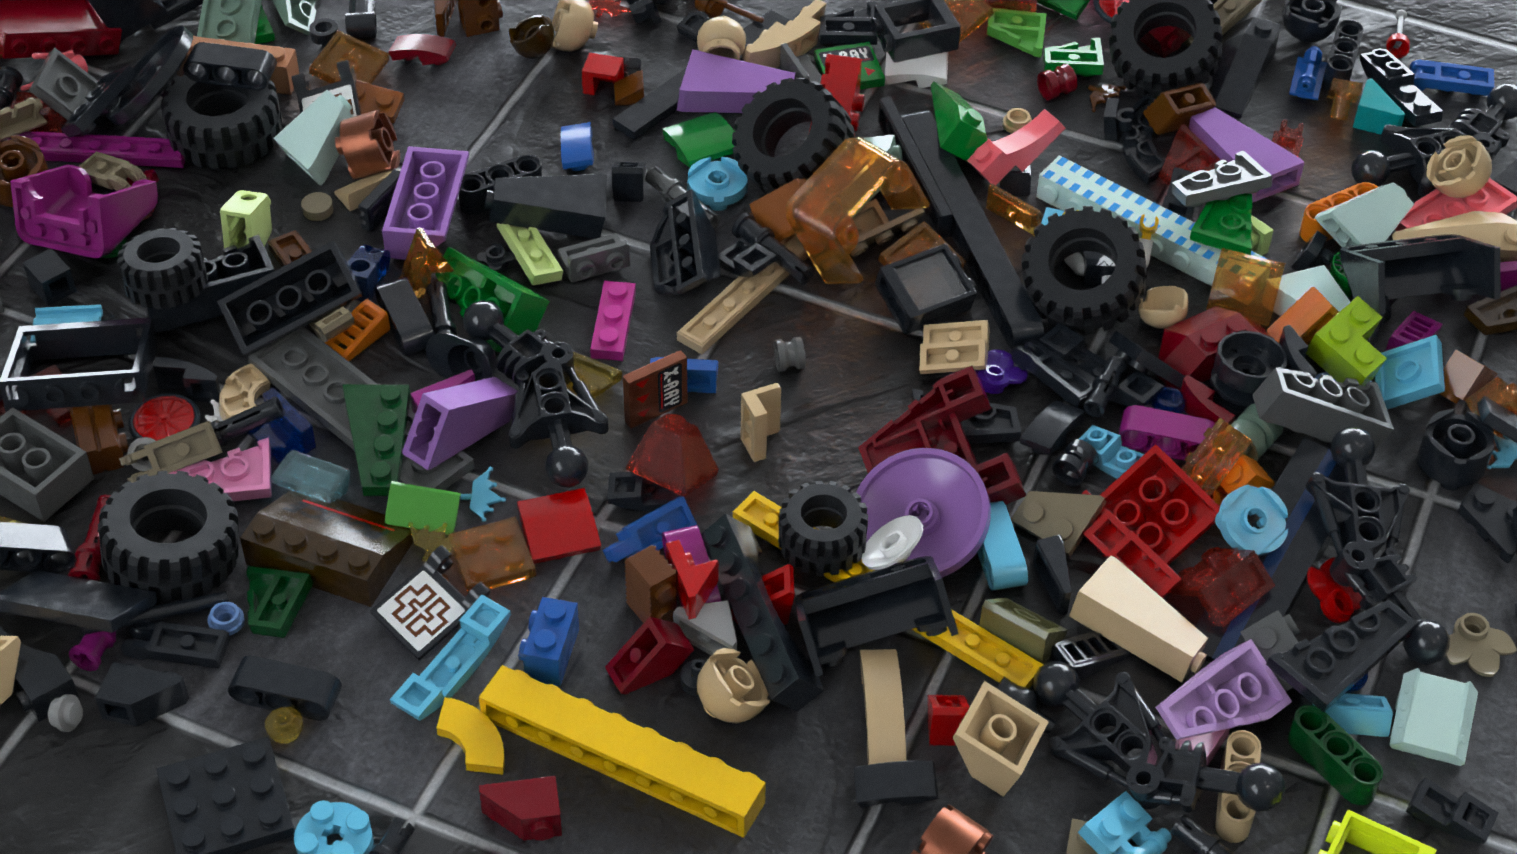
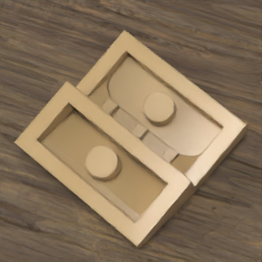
M988 320L924 325L923 344H920V374L957 372L971 365L974 370H985L989 351L990 327Z

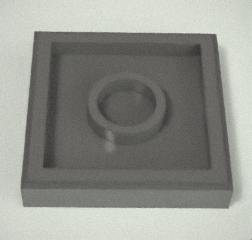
M54 48L49 52L29 91L68 120L80 105L88 101L85 98L87 94L99 85L94 77Z

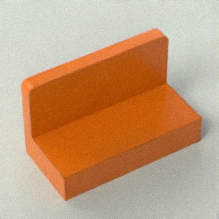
M1311 287L1267 329V333L1279 343L1284 326L1290 325L1308 345L1314 335L1336 316L1339 311L1315 287Z

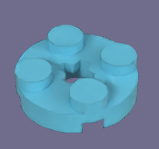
M711 157L697 161L690 167L687 191L692 189L703 204L709 205L714 211H722L728 205L734 204L744 197L748 191L747 175L738 166L736 160L721 157V161L711 162Z
M1245 485L1232 491L1222 501L1220 510L1215 517V523L1225 541L1234 550L1247 558L1265 555L1274 551L1282 545L1288 534V529L1285 530V518L1288 517L1285 504L1275 492L1263 486L1257 488ZM1256 514L1259 517L1256 522L1259 529L1250 526L1247 515L1252 516Z
M324 800L316 802L312 805L310 812L305 814L299 821L294 833L297 854H369L374 843L368 814L358 807L344 802L330 803ZM338 833L343 838L342 841L335 840L332 845L327 844L326 837L331 834Z

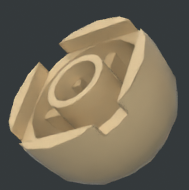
M586 0L558 1L552 20V25L556 32L551 48L568 52L576 51L582 48L589 38H595L598 22L594 21V11Z
M1470 135L1458 136L1448 140L1443 144L1446 148L1439 155L1435 152L1431 156L1427 165V177L1437 190L1449 197L1465 198L1475 194L1488 182L1492 173V160L1489 153L1481 142Z
M722 648L716 650L710 656L699 672L697 692L705 711L710 716L728 723L737 724L745 722L758 715L769 704L770 700L767 699L769 694L754 661L750 660L746 664L737 658L741 652L735 649Z

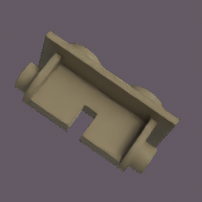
M29 97L26 101L15 104L13 109L7 107L0 110L1 141L11 138L10 136H16L47 124V121L39 113V110L43 109L39 98Z

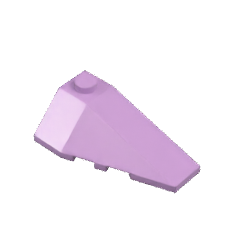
M1252 639L1213 660L1155 708L1176 740L1266 721L1292 701L1272 670L1266 665L1267 662Z

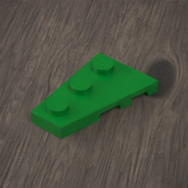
M1244 193L1231 196L1227 200L1207 202L1191 229L1190 240L1250 258L1252 250V194Z

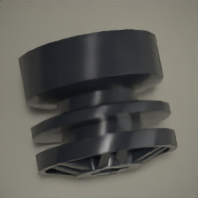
M1239 331L1225 336L1218 344L1214 368L1211 371V378L1208 382V387L1215 391L1213 402L1238 418L1249 405L1255 403L1253 393L1275 368L1286 369L1287 354L1282 345L1273 338L1259 332Z

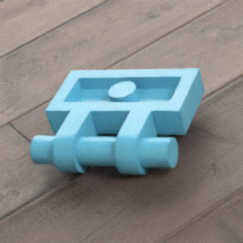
M1127 791L1123 792L1085 823L1078 831L1079 835L1098 854H1162L1167 848V843L1171 840V833L1167 829L1161 828L1157 832H1151L1146 827L1153 818ZM1132 839L1139 847H1133L1128 841Z

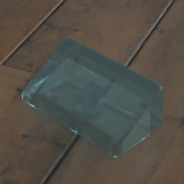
M291 450L271 476L270 482L330 504L348 493L351 473L347 468L296 450Z

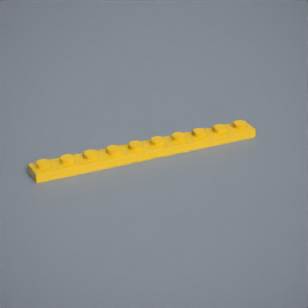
M753 491L733 511V518L750 526L754 534L779 548V511L781 507ZM861 559L858 563L852 562V568L848 571L840 569L837 575L831 576L830 572L824 573V576L833 582H837L874 570L867 568ZM952 610L959 633L957 635L951 636L948 627L946 632L935 636H927L926 632H919L917 628L912 629L999 683L1005 676L1014 684L1029 689L1033 684L1035 673L1039 667L1044 665Z

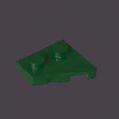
M248 566L246 570L250 590L247 591V601L250 606L248 625L252 633L285 638L313 585L310 574Z

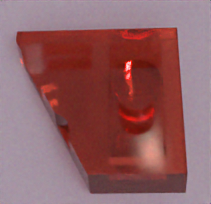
M1182 124L1176 133L1159 177L1169 186L1174 167L1192 172L1199 170L1211 171L1215 169V163L1221 160L1185 124Z

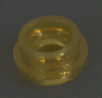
M282 707L272 711L265 720V729L268 736L278 743L294 741L298 738L303 728L301 714L296 709L290 707Z

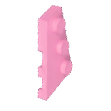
M269 437L257 441L258 446L244 451L236 448L227 451V457L213 462L204 459L168 474H177V471L188 472L189 476L195 477L196 474L208 479L209 484L214 482L220 486L224 493H227L233 501L272 497Z

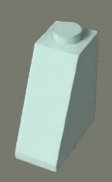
M328 90L321 94L274 137L283 151L320 186L326 181L339 156L335 145V138L340 136V122L353 117L349 112L352 109L349 102L342 95L336 98Z
M1393 182L1320 212L1315 216V219L1341 247L1384 242L1413 207L1414 203L1407 197L1405 190Z
M1325 265L1267 279L1262 298L1263 304L1279 316H1282L1311 287H1315L1339 312L1350 303V300Z

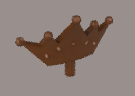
M1104 84L1097 88L1089 85L1088 90L1093 92L1089 96L1092 106L1091 111L1095 112L1097 104L1105 103L1106 98L1120 96L1119 92L1121 89L1125 90L1126 87Z

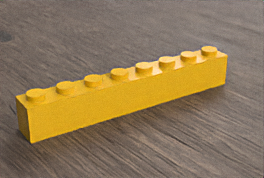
M502 665L479 696L480 711L494 725L743 838L765 804L766 782L760 780L755 774L739 771L728 766L717 757H708L693 750L683 742H674L665 738L652 728H643L627 721L625 717L618 713H609L600 709L587 699H578L564 693L553 684L546 685L537 681L524 671L513 670Z

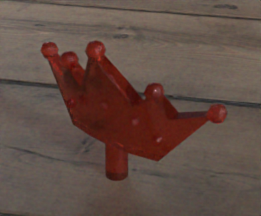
M589 0L592 9L597 10L595 14L597 18H600L603 12L611 16L631 12L630 8L620 6L622 0Z

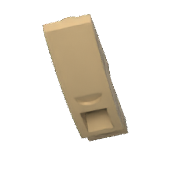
M814 0L808 7H803L800 14L793 21H788L786 25L776 22L768 30H763L753 44L746 46L742 59L745 62L778 68L780 67L781 44L784 43L788 44L796 57L804 55L817 45L821 25L820 17L825 14L826 3L821 0Z

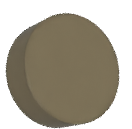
M322 192L308 194L301 202L304 217L311 221L325 220L332 215L334 210L332 198Z

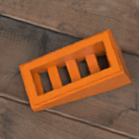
M368 299L361 302L351 312L355 322L352 327L324 342L348 362L390 330L388 313ZM342 343L345 346H347V348L344 350L338 345Z

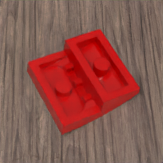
M585 488L517 502L532 564L601 550L597 526Z

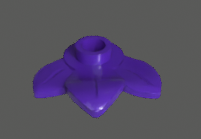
M1001 349L988 351L986 369L975 370L985 392L990 394L1002 393L1009 384L1023 383L1028 377V371L1014 366L1011 354Z

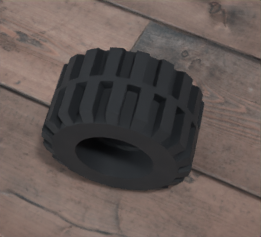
M176 228L146 231L142 235H136L131 238V241L126 242L122 246L123 249L118 253L117 261L126 295L134 304H141V307H154V309L176 307L178 304L189 302L191 298H196L200 294L199 291L204 290L206 287L205 282L208 281L201 245L197 237L190 235L188 231H178Z
M815 481V485L805 483L800 485V490L793 489L789 492V498H784L779 511L778 542L779 548H782L781 554L785 559H789L790 565L794 568L802 567L801 572L807 574L812 571L816 572V576H824V573L830 572L832 576L839 574L840 569L848 571L852 568V562L858 563L861 560L862 553H865L868 527L866 504L861 503V496L858 493L851 494V488L845 485L839 487L837 482L830 481L829 484H823L822 481ZM816 526H827V527H831V528H834V529H832V530H817V529H814L813 527H816Z

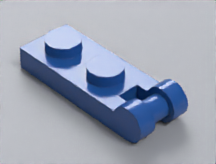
M1415 60L1410 64V70L1415 74L1414 86L1420 91L1430 88L1447 92L1454 91L1488 96L1489 92L1494 88V69L1428 60Z

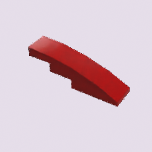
M1085 490L1082 493L1086 495H1091L1087 490ZM1105 507L1102 508L1091 527L1083 533L1084 538L1106 559L1110 555L1117 558L1162 598L1182 581V578L1149 546Z

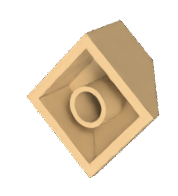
M984 681L955 732L953 740L971 777L1004 797L1022 775L1049 721Z

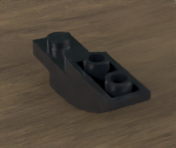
M1374 49L1372 52L1360 54V62L1367 79L1372 78L1405 113L1403 123L1410 122L1416 127L1442 121L1443 110L1414 86L1415 74L1387 49Z

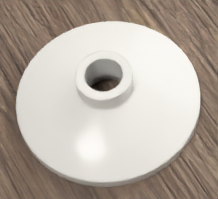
M908 515L896 518L882 526L866 543L865 553H862L861 557L864 565L869 569L879 570L905 561L921 539L923 533L922 522L917 517Z

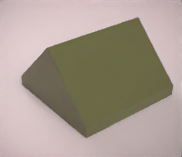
M1008 598L988 599L982 605L980 627L1042 664H1045L1050 658L1052 646L1062 641L1068 632V629Z

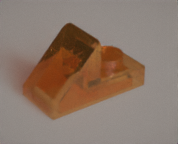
M416 228L399 279L406 277L417 298H423L426 288L431 281L432 273L453 272L454 270L424 229Z

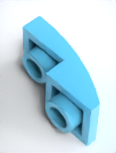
M1094 425L1079 438L1088 442L1097 451L1099 459L1095 466L1116 479L1144 455L1122 446L1121 435Z

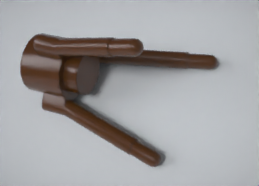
M695 0L696 10L705 12L709 18L720 16L725 8L759 23L764 22L762 17L732 5L727 0Z

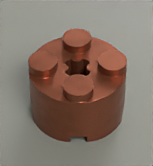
M379 110L344 119L340 122V136L335 138V145L338 153L345 156L350 176L353 179L365 178L398 168L400 164V150L394 151L393 141L398 140L390 119L384 112L379 113Z
M948 804L947 808L944 807L937 814L920 838L922 843L919 850L921 851L920 854H987L985 850L994 835ZM913 850V852H912L911 854H919V853H918L917 851Z

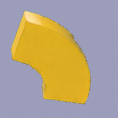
M444 697L436 727L437 735L452 739L462 748L466 756V771L504 775L505 755L503 742L493 722L476 707L460 700Z

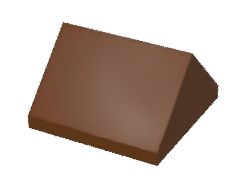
M794 179L749 204L755 221L762 227L772 229L775 239L779 242L815 223L826 185L822 181Z

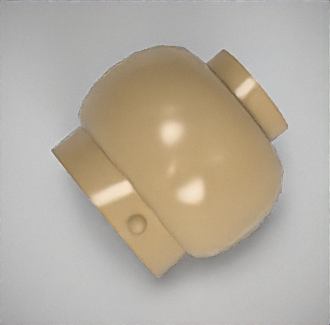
M717 16L706 21L698 31L697 47L699 51L740 60L746 44V34L741 24L726 16Z

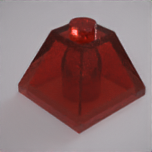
M668 413L651 423L629 460L626 470L685 497L718 474L719 468L698 427L687 422L680 415Z

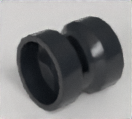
M1080 439L1072 440L1065 448L1064 454H1061L1053 463V473L1062 483L1072 487L1078 486L1085 479L1087 472L1091 471L1098 463V453L1088 442Z

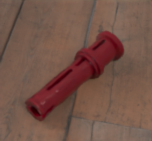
M105 494L98 497L97 506L89 525L85 542L76 549V563L74 568L69 571L68 576L83 578V575H87L86 579L101 582L99 573L103 566L101 563L99 532L97 531L99 514L102 507L106 504V500L111 495Z

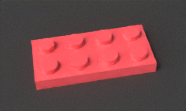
M1489 178L1481 190L1465 198L1449 197L1435 189L1414 203L1395 230L1400 231L1472 211L1497 212L1506 215L1517 208V196L1491 178Z

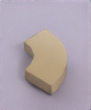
M253 364L239 368L226 379L219 398V412L222 420L256 406L254 403L256 399L270 391L269 379Z

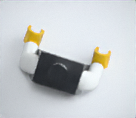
M1143 214L1139 221V229L1142 232L1139 241L1143 243L1147 268L1153 246L1151 235L1157 231L1159 219L1156 216L1154 226L1146 227L1143 224L1145 214ZM1077 252L1064 259L1073 272L1081 277L1082 285L1086 288H1095L1103 284L1115 270L1113 261L1098 252Z

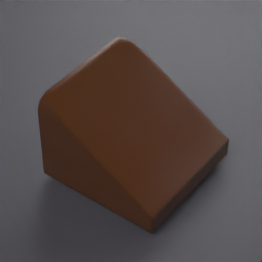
M643 70L637 71L614 83L616 106L633 105L644 97Z

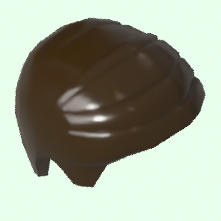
M540 13V15L529 16L520 21L514 28H509L510 43L522 57L529 59L542 57L550 50L554 41V28L551 19Z

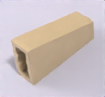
M1112 555L1078 591L1069 617L1093 631L1101 633L1103 637L1115 642L1178 681L1183 682L1191 671L1197 673L1205 662L1207 654L1202 651L1208 638Z

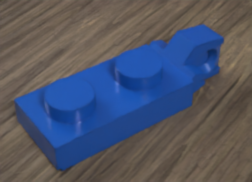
M680 496L622 528L621 531L616 533L619 541L602 551L609 563L611 561L618 562L626 556L629 558L651 545L656 546V550H660L663 548L662 532L695 526L697 523L684 496Z

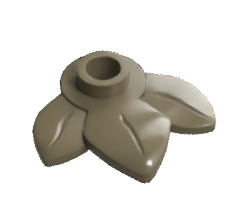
M1467 613L1455 622L1454 633L1449 636L1450 647L1446 659L1452 665L1467 662L1469 668L1475 673L1485 677H1494L1499 669L1500 655L1514 654L1517 649L1511 637L1502 630L1490 628L1489 622L1485 617L1477 613Z

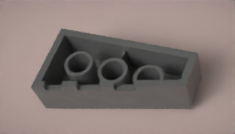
M1275 368L1253 393V399L1260 419L1267 423H1274L1289 428L1296 433L1310 435L1323 442L1332 443L1335 434L1345 427H1359L1372 436L1376 450L1394 430L1381 391L1376 382L1369 381L1363 386L1359 385L1356 379L1346 378L1342 383L1334 381L1330 375L1322 374L1319 379H1316L1309 372Z

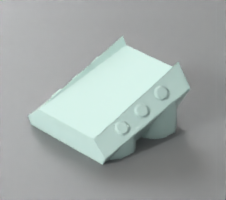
M1419 668L1404 673L1395 704L1396 714L1390 734V747L1458 766L1464 765L1478 691L1472 682L1463 683L1420 672Z

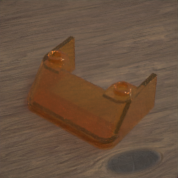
M861 137L844 140L789 199L786 205V218L825 284L861 283L864 280L849 255L856 247L859 239L858 229L852 217L878 188L881 190L891 210L927 208L930 205L912 171L904 161Z

